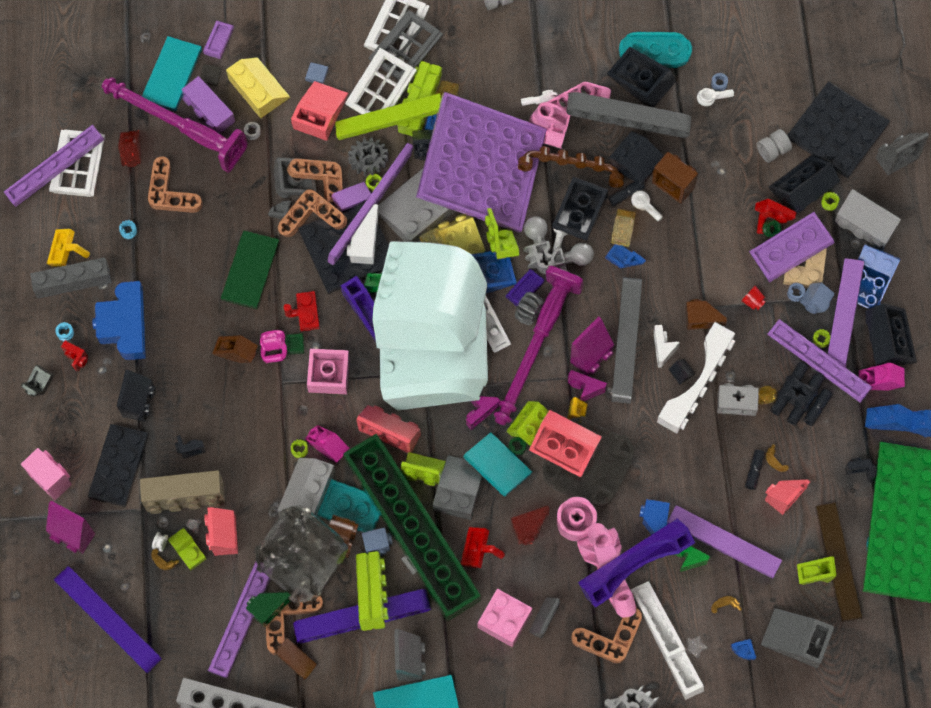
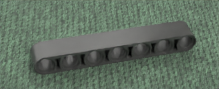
M579 92L568 94L566 113L570 116L680 138L690 136L691 116L687 114Z
M623 277L611 402L631 404L642 279Z

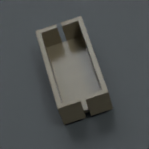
M219 470L140 479L141 502L146 511L151 514L161 513L162 510L177 512L181 511V508L196 510L200 509L201 506L219 507L220 504H225L224 482Z

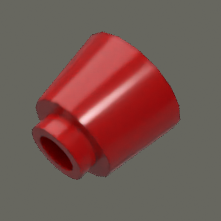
M756 286L741 300V302L753 310L755 308L759 310L766 303L764 300L765 296Z

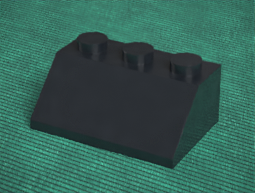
M811 155L771 184L769 189L785 207L798 213L803 211L813 201L818 200L822 194L833 189L840 180L832 163Z
M885 303L866 310L865 321L869 329V340L872 344L873 358L876 365L893 363L900 366L917 363L906 310Z

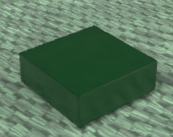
M303 333L285 335L287 355L304 354Z

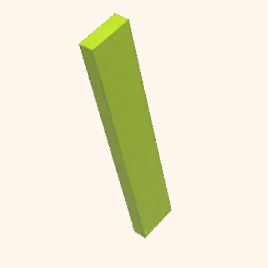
M439 93L336 121L337 138L342 140L435 115L438 113L442 96Z

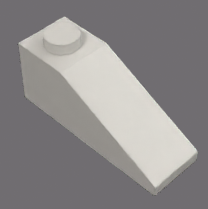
M377 204L373 205L353 235L351 245L347 246V256H350L351 263L374 264L379 214Z
M485 295L487 340L495 353L511 345Z

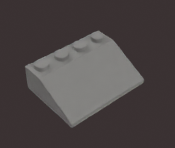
M423 169L378 205V215L404 242H419L438 227L439 223L444 222L456 212L416 197Z

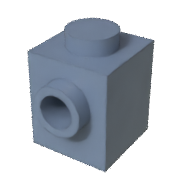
M822 282L812 283L809 285L800 303L810 313L825 312L829 308L830 301L835 293Z
M385 528L362 533L367 554L378 551L380 556H383L390 551L389 545L393 543L390 533H386Z

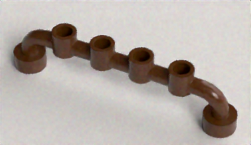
M543 146L539 148V151H528L523 157L518 159V169L524 172L532 170V158H539L541 162H548L550 160L557 162L559 165L572 164L579 169L589 167L593 168L596 172L606 170L612 173L609 176V185L611 187L619 188L624 184V176L612 164L604 163L605 159L601 156H596L592 161L587 160V156L584 153H578L575 157H570L566 150H559L557 154L550 153L549 147Z

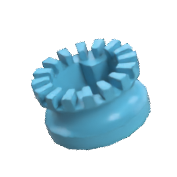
M125 220V222L120 224L119 231L122 237L132 239L136 236L137 228L132 221ZM131 226L132 232L127 234L124 228Z
M63 322L56 327V335L60 340L67 341L73 338L74 330L69 323ZM61 329H70L67 335H60Z

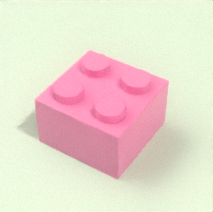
M310 349L307 378L309 393L347 394L350 364L349 351Z
M37 448L21 463L27 474L54 500L72 485L69 481L70 475L59 463L57 464L53 460V457L46 450L42 452Z
M497 589L478 621V628L513 647L532 614V608Z

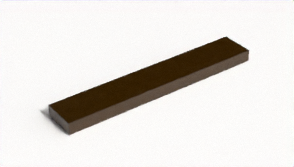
M836 503L816 506L815 509L826 557H834L836 577L832 580L841 622L861 619L862 614Z

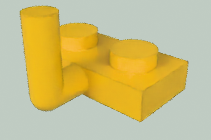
M56 229L47 264L51 267L66 266L70 251H75L84 258H88L90 252L76 243L72 244L75 233L73 230Z

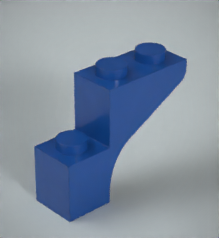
M900 404L867 408L865 427L879 430L908 431L923 437H931V410L913 412Z

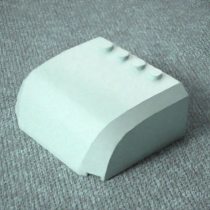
M391 241L373 307V325L377 348L464 352L466 350L465 347L477 339L487 290V282L474 257L467 251L452 245L430 242Z
M483 304L477 339L473 343L470 342L465 347L466 350L464 352L380 348V388L383 400L397 411L479 400L483 386H486L488 381L485 305Z

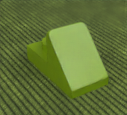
M184 528L168 539L190 571L206 560L204 554Z
M833 556L797 564L799 584L805 585L818 581L829 583L836 577Z

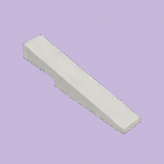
M649 581L631 589L685 700L703 692L704 686Z

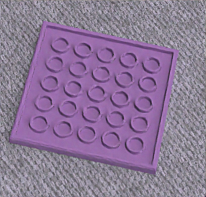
M444 92L416 197L485 221V216L488 215L487 208H491L498 226L518 233L522 232L539 158H532L533 168L527 172L518 169V159L523 157L528 151H539V148L543 146L547 129Z

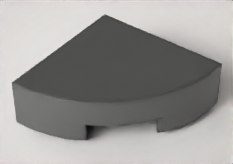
M282 201L273 206L268 213L269 217L283 219L290 210L291 201Z

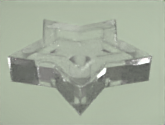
M700 635L695 639L686 638L688 645L686 653H692L699 658L700 652L708 648L701 643Z

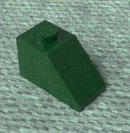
M288 592L259 593L257 596L249 599L246 604L248 605L246 610L265 628L290 603L292 597Z

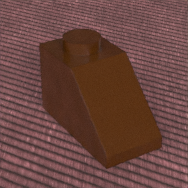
M693 299L686 302L687 330L711 329L715 322L723 327L726 326L727 318L707 301Z
M241 335L218 337L212 354L238 363H251L256 355L258 345Z

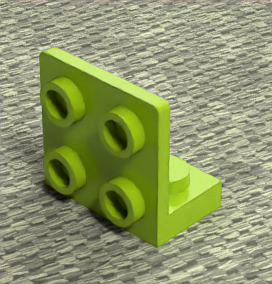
M487 208L488 215L485 216V223L489 231L486 232L487 241L490 243L491 252H495L497 259L519 256V248L512 230H501L498 232V226L492 209Z
M528 401L506 432L511 436L521 437L531 446L543 419L549 411L539 402Z
M408 452L406 462L401 463L402 474L409 481H416L417 479L424 481L426 485L435 486V484H439L446 461Z

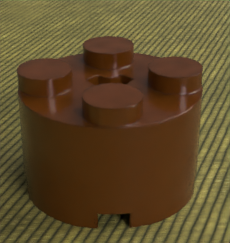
M333 514L321 552L344 559V557L349 558L353 544L350 542V539H355L359 524H356V521Z

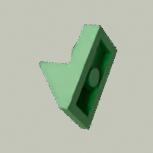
M692 546L679 554H674L680 558H683V556L686 558L680 572L706 565L710 556Z

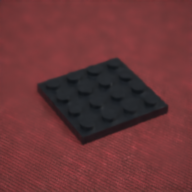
M828 81L787 136L791 142L812 156L832 163L837 172L849 178L889 125L890 121Z
M366 201L342 211L347 218V224L343 229L337 230L322 218L298 228L327 294L340 290L342 284L355 276L361 281L366 279L368 273L377 274L383 271L389 245L379 224H377L374 264L351 263L350 256H347V248L335 265L328 263L329 253ZM332 214L331 218L340 223V218Z

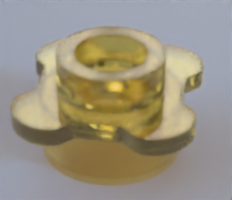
M770 386L760 388L758 390V404L774 402L776 400V389Z

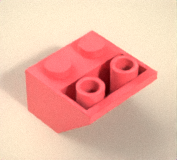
M213 507L207 508L208 514H205L204 517L205 526H207L209 533H206V544L209 546V550H212L215 556L238 554L236 515L234 511Z

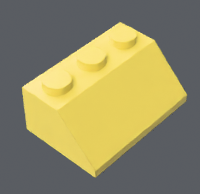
M258 58L241 59L226 69L229 81L260 118L290 99L287 92Z

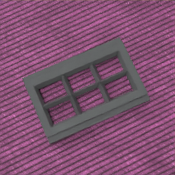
M408 10L368 59L372 61L379 48L385 51L391 49L397 53L395 57H403L408 61V65L415 68L443 36V33ZM413 21L420 27L410 37L403 31ZM422 29H425L431 35L421 44L415 38ZM402 35L409 41L399 51L392 45ZM412 42L420 48L412 58H409L403 52ZM383 61L380 68L388 73L393 63L390 62L388 65ZM394 69L391 76L399 81L405 70L402 69L398 72Z

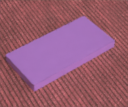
M815 212L749 252L770 283L835 242Z

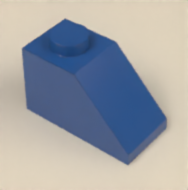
M646 499L645 505H641L640 517H643L642 523L651 535L667 525L670 503Z

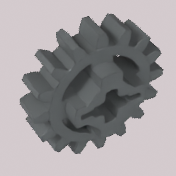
M363 138L362 143L357 140V146L352 145L351 151H348V160L352 170L356 169L357 174L364 172V176L368 172L372 176L374 171L380 173V167L386 168L385 162L389 161L388 149L385 148V144L380 145L379 139L373 142V138H370L369 141Z

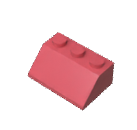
M367 405L356 419L359 431L369 436L377 433L382 442L406 453H412L421 435L417 424L410 421L406 423L398 415L393 413L389 415L382 408L375 405L373 407Z
M549 410L538 429L529 451L581 477L602 437Z

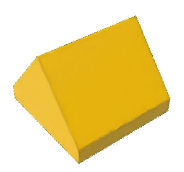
M573 397L570 401L567 419L584 422L588 404L577 397Z

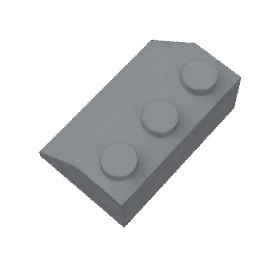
M853 189L835 219V222L841 228L850 230L857 238L868 241L871 246L882 251L895 234L901 221L900 218Z
M299 458L277 511L314 525L326 491L335 474L334 465L314 458Z

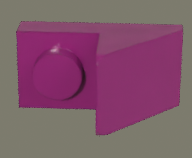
M573 370L570 371L568 376V383L573 388L584 389L580 399L583 402L606 391L607 383Z
M479 396V400L471 401L477 410H472L466 416V425L470 430L474 429L500 407L498 397Z

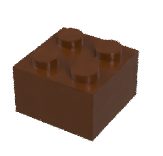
M667 152L654 167L652 183L682 204L695 189L698 173L694 167L683 163L677 155Z

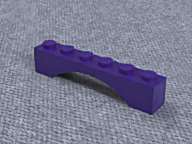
M355 276L341 285L342 294L376 342L373 325L374 302L362 282Z
M677 518L585 577L578 584L585 597L596 608L610 599L619 585L638 568L658 558L679 554L695 544V541L688 527Z

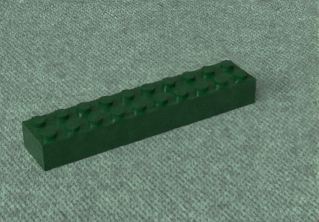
M377 433L343 453L349 468L447 622L481 602L480 593Z

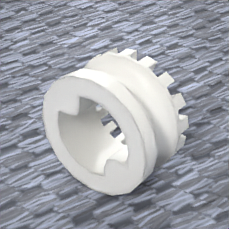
M157 532L152 548H158L162 552L166 546L165 544H167L168 535L162 536L160 532Z

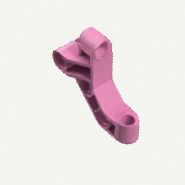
M589 82L580 83L557 97L541 103L530 116L529 122L547 129L544 144L562 149L561 145L570 119V115L566 113L568 94L572 92L581 93V90H584L589 95L610 99L611 89ZM559 102H564L566 107H562Z
M600 523L593 524L589 528L587 538L577 541L584 561L595 565L597 570L620 556L622 549L615 528L607 530ZM624 580L609 600L620 617H630L636 612V604L633 594L626 580Z

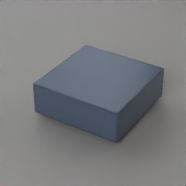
M310 63L305 80L324 84L329 70L328 66Z

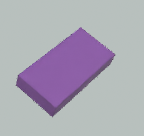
M216 20L203 50L204 54L221 59L234 26Z
M365 182L333 193L331 198L338 210L342 212L366 201L371 193Z

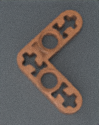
M166 157L156 158L153 163L148 193L150 206L156 210L191 213L200 211L203 205L199 195L168 191L171 164ZM162 163H165V166H163L162 170L163 174H160L159 166H161ZM158 179L165 181L161 187L155 186L154 183ZM156 192H159L160 200H158L157 203H154V200L157 197ZM173 198L180 199V203L175 206L171 205L170 201ZM193 200H196L197 203L194 206H191L190 203H192Z
M294 159L287 167L289 175L294 178L323 180L324 199L330 204L333 202L331 196L336 192L330 191L329 185H335L338 191L343 190L342 170L336 162ZM294 165H296L297 168L300 169V170H299V171H296V168H293ZM316 166L319 169V173H312L310 167ZM330 168L333 169V172H336L334 175L332 174V171H329ZM325 205V210L327 212L329 210L328 205Z
M306 190L280 221L278 231L285 237H292L312 212L316 213L337 230L343 229L346 226L347 218L313 190ZM311 196L314 200L311 202L307 198ZM323 205H328L329 207L326 214L320 213V208ZM298 209H303L302 217L296 218L295 212ZM332 214L340 218L341 222L337 223L332 219ZM287 225L291 229L290 231H287L284 227Z
M291 595L292 600L300 602L299 608L292 610L288 604L271 621H279L281 623L279 630H271V622L266 626L267 648L271 654L275 655L274 652L276 650L271 647L275 642L274 636L270 637V635L277 636L279 644L285 641L284 615L320 612L323 608V600L320 595ZM302 599H305L306 603H311L312 599H316L320 604H317L316 608H312V605H306L307 609H303Z
M636 608L635 613L638 620L634 619L631 627L626 626L630 617H623L613 641L587 629L577 628L572 633V643L576 647L613 663H621L627 656L640 625L642 614ZM622 630H627L630 632L631 638L626 641L622 640L619 633ZM583 633L584 638L589 640L590 636L593 637L590 647L586 646L588 642L585 640L578 642L575 635ZM597 640L602 641L605 645L601 651H597L593 647V643ZM608 644L612 645L610 647L611 650L616 651L620 649L623 656L615 658L613 652L609 651L608 655L604 653L607 651Z

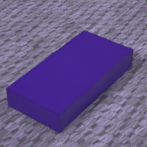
M529 269L506 294V298L515 306H518L522 297L527 292L535 293L544 284L545 280L532 269Z

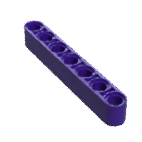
M69 566L53 579L147 674L162 660Z
M421 589L388 597V603H384V608L388 609L389 620H385V622L430 611L431 606L427 590ZM358 605L293 622L297 643H306L361 629Z

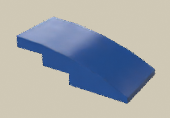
M491 251L471 254L479 264L487 282L486 293L517 283L510 257L497 259L495 252Z

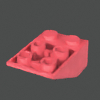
M314 81L298 103L291 118L293 129L327 141L348 93Z

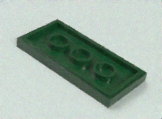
M243 230L221 295L222 301L258 310L280 242L279 239Z

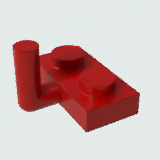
M771 199L755 203V210L760 212L757 226L758 234L764 233L762 232V227L768 217L782 224L796 217L795 211Z
M315 291L296 294L298 309L292 310L290 304L283 306L286 317L299 316L301 331L320 329Z
M469 527L461 560L463 567L481 568L485 552L491 553L499 559L505 556V553L494 545H486L489 535L488 529Z

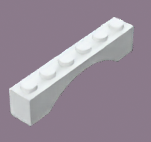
M716 322L713 324L704 341L705 367L700 378L687 392L667 401L658 416L657 423L675 433H678L680 428L684 430L689 421L687 416L689 413L693 414L698 406L696 401L699 397L703 398L708 389L705 387L708 381L712 382L717 374L715 369L718 365L721 367L726 359V356H724L727 350L731 351L736 342L733 340L734 332Z

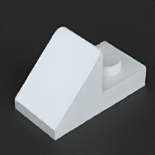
M655 325L653 333L657 366L661 368L679 348L680 342L665 343L667 342V332L663 331L662 325Z

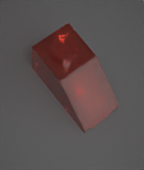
M139 130L121 132L118 143L122 166L127 165V167L137 166L141 163Z
M548 506L511 518V526L518 545L522 543L523 545H529L535 541L534 539H537L549 515Z

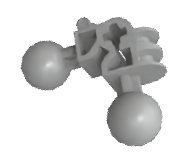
M531 217L525 222L524 232L527 237L534 241L533 245L523 249L524 252L529 253L525 257L526 261L531 262L528 268H537L540 273L546 274L548 266H554L567 271V263L574 262L578 266H585L593 260L594 251L585 242L575 244L569 252L563 253L562 248L554 250L553 254H550V243L544 239L548 231L546 221L540 217ZM543 253H544V260L546 261V263H548V265H545L544 263H542V261H543Z
M642 685L638 691L628 689L618 698L606 699L604 704L608 708H640L639 706L642 708H653L659 697L653 700L650 697L652 692L644 693L642 691L644 685ZM628 698H635V702L628 703Z

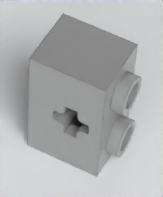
M730 383L720 385L717 398V413L756 416L759 388H754L752 385L738 387Z

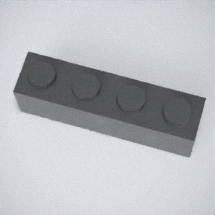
M105 257L30 273L33 291L38 299L112 283L109 265Z

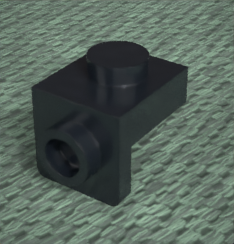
M854 458L849 460L845 466L846 475L866 472L868 483L873 482L875 476H877L876 466L872 465L871 459L861 460V458Z

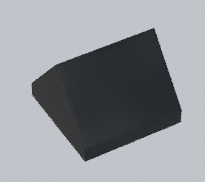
M685 359L677 360L669 368L670 373L679 385L695 375Z

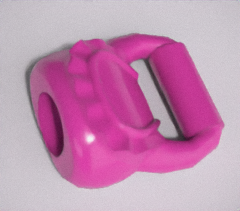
M282 330L263 332L260 336V351L263 361L266 363L283 361L287 355L284 332ZM282 349L281 354L266 356V351Z

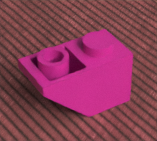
M893 363L859 370V378L872 387L871 390L889 391L905 387L904 368Z
M318 425L312 428L305 438L321 454L336 463L341 459L343 453L349 449L336 433Z

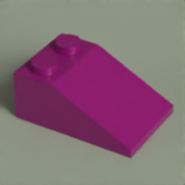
M599 316L572 343L570 362L586 376H589L591 373L595 374L601 367L599 364L603 360H609L614 353V343Z
M50 501L46 531L50 535L49 539L57 544H60V542L66 544V548L73 553L79 551L83 554L93 539L95 532L84 518Z

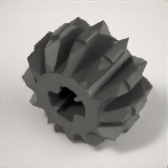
M527 292L516 307L515 318L523 324H533L537 320L544 304L543 298L536 293Z

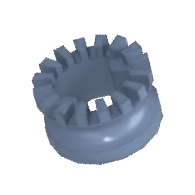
M717 73L712 77L711 86L713 90L724 91L727 88L728 78L725 74ZM717 79L722 80L723 85H717Z
M800 283L791 284L787 291V296L794 302L801 301L805 294V288ZM792 289L800 290V296H794Z

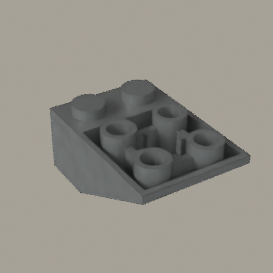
M775 608L761 646L818 668L834 626L817 619Z

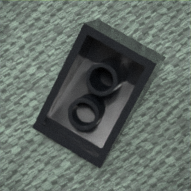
M632 47L626 50L607 73L610 78L636 99L653 108L676 82L670 69Z
M573 177L552 228L587 241L607 201L608 190Z

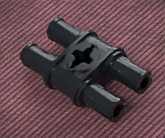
M799 362L792 374L785 378L786 381L781 389L777 391V398L770 408L771 413L779 416L787 403L794 405L787 418V422L794 426L798 424L803 414L810 410L809 407L813 400L818 397V389L825 379L823 374L815 372L808 385L802 383L801 380L808 370V366L802 362ZM797 391L800 392V395L798 397L795 396V393Z

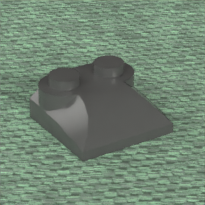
M277 157L275 160L276 193L282 198H289L291 195H302L306 190L316 192L314 179L294 178L289 175L287 167L292 160L297 158ZM294 165L293 168H296V171H299L300 169H298L297 166ZM311 166L310 170L314 173V168Z

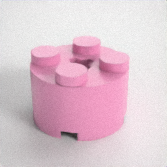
M572 497L562 503L558 509V530L562 536L571 541H579L588 537L589 528L596 524L597 512L587 499ZM575 516L579 517L578 522L574 521Z

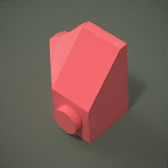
M807 479L779 481L776 485L772 484L765 492L768 494L765 501L784 515L808 488L810 481Z

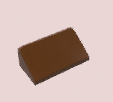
M288 638L274 652L277 657L303 680L310 675L317 665Z

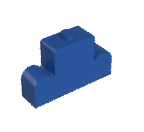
M140 281L123 282L115 288V295L118 301L97 302L95 304L96 318L92 320L93 329H96V337L100 344L117 343V349L122 358L126 360L146 359L143 287Z

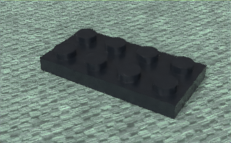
M110 424L88 493L89 499L122 507L127 506L147 442V432Z

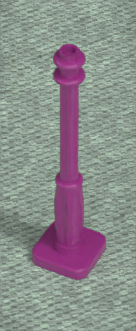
M113 77L106 78L102 83L105 94L113 93L115 99L122 98L179 128L181 133H184L197 143L219 152L218 159L220 165L228 173L232 171L247 148L248 144L245 134L239 129H236L226 139L213 129L189 118L184 119L127 89L124 83L117 84L116 79Z
M548 266L546 280L553 288L541 308L536 325L533 328L534 335L504 401L499 402L500 411L494 413L495 422L505 426L506 423H511L512 419L509 416L511 412L517 410L514 405L544 338L549 336L551 329L558 319L567 293L581 294L583 279L577 275L554 266Z

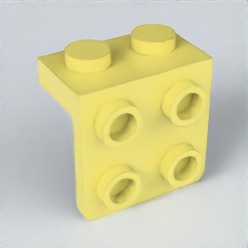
M466 214L458 215L455 217L456 220L441 222L434 229L436 235L440 237L442 244L457 246L470 254L485 252L472 216Z

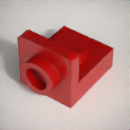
M64 341L61 345L65 352L64 355L74 360L72 367L79 372L86 365L88 355L85 350Z

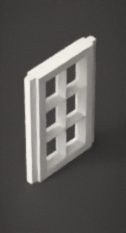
M385 0L364 43V47L374 51L379 46L376 42L381 32L389 34V30L383 29L389 16L398 19V23L404 16L408 6H412L418 9L416 15L424 20L430 6L417 0ZM396 1L405 4L400 16L391 13ZM412 21L406 34L412 37L420 26ZM402 35L398 37L403 40L398 49L399 51L409 41ZM412 42L403 52L406 56L413 44ZM389 49V50L387 51L388 53L392 54L393 56H396V55H397V53H395V52L392 51L391 49ZM401 56L398 58V59L402 60L403 62H404V60H405V59H404L403 57H401Z
M379 48L345 104L360 114L369 113L370 111L368 110L376 98L384 102L381 109L395 106L417 70ZM385 59L393 63L386 76L377 72ZM396 66L405 70L398 83L389 79ZM375 75L383 79L376 93L367 88ZM386 82L395 86L388 99L378 95ZM365 91L373 96L366 109L357 104Z
M61 130L57 151L69 143L70 138L77 137L83 131ZM104 141L94 147L91 154L86 153L82 156L90 157L88 171L78 170L80 159H78L74 170L65 169L51 180L49 191L58 194L94 197ZM63 173H73L71 187L61 186ZM77 174L87 175L85 189L75 188Z

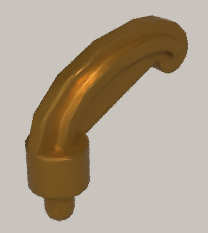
M773 444L767 450L766 460L775 470L786 472L789 467L787 465L782 466L774 457L776 451L774 450L775 444Z
M158 549L152 550V560L162 570H170L179 563V560L166 562L157 555L159 553Z
M726 596L714 602L711 611L716 614L717 608L731 605L739 611L742 608L739 606L740 603L736 598Z

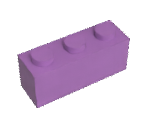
M199 76L181 89L183 101L188 106L191 105L194 108L195 114L200 119L203 118L206 121L207 127L220 134L235 122L234 114Z

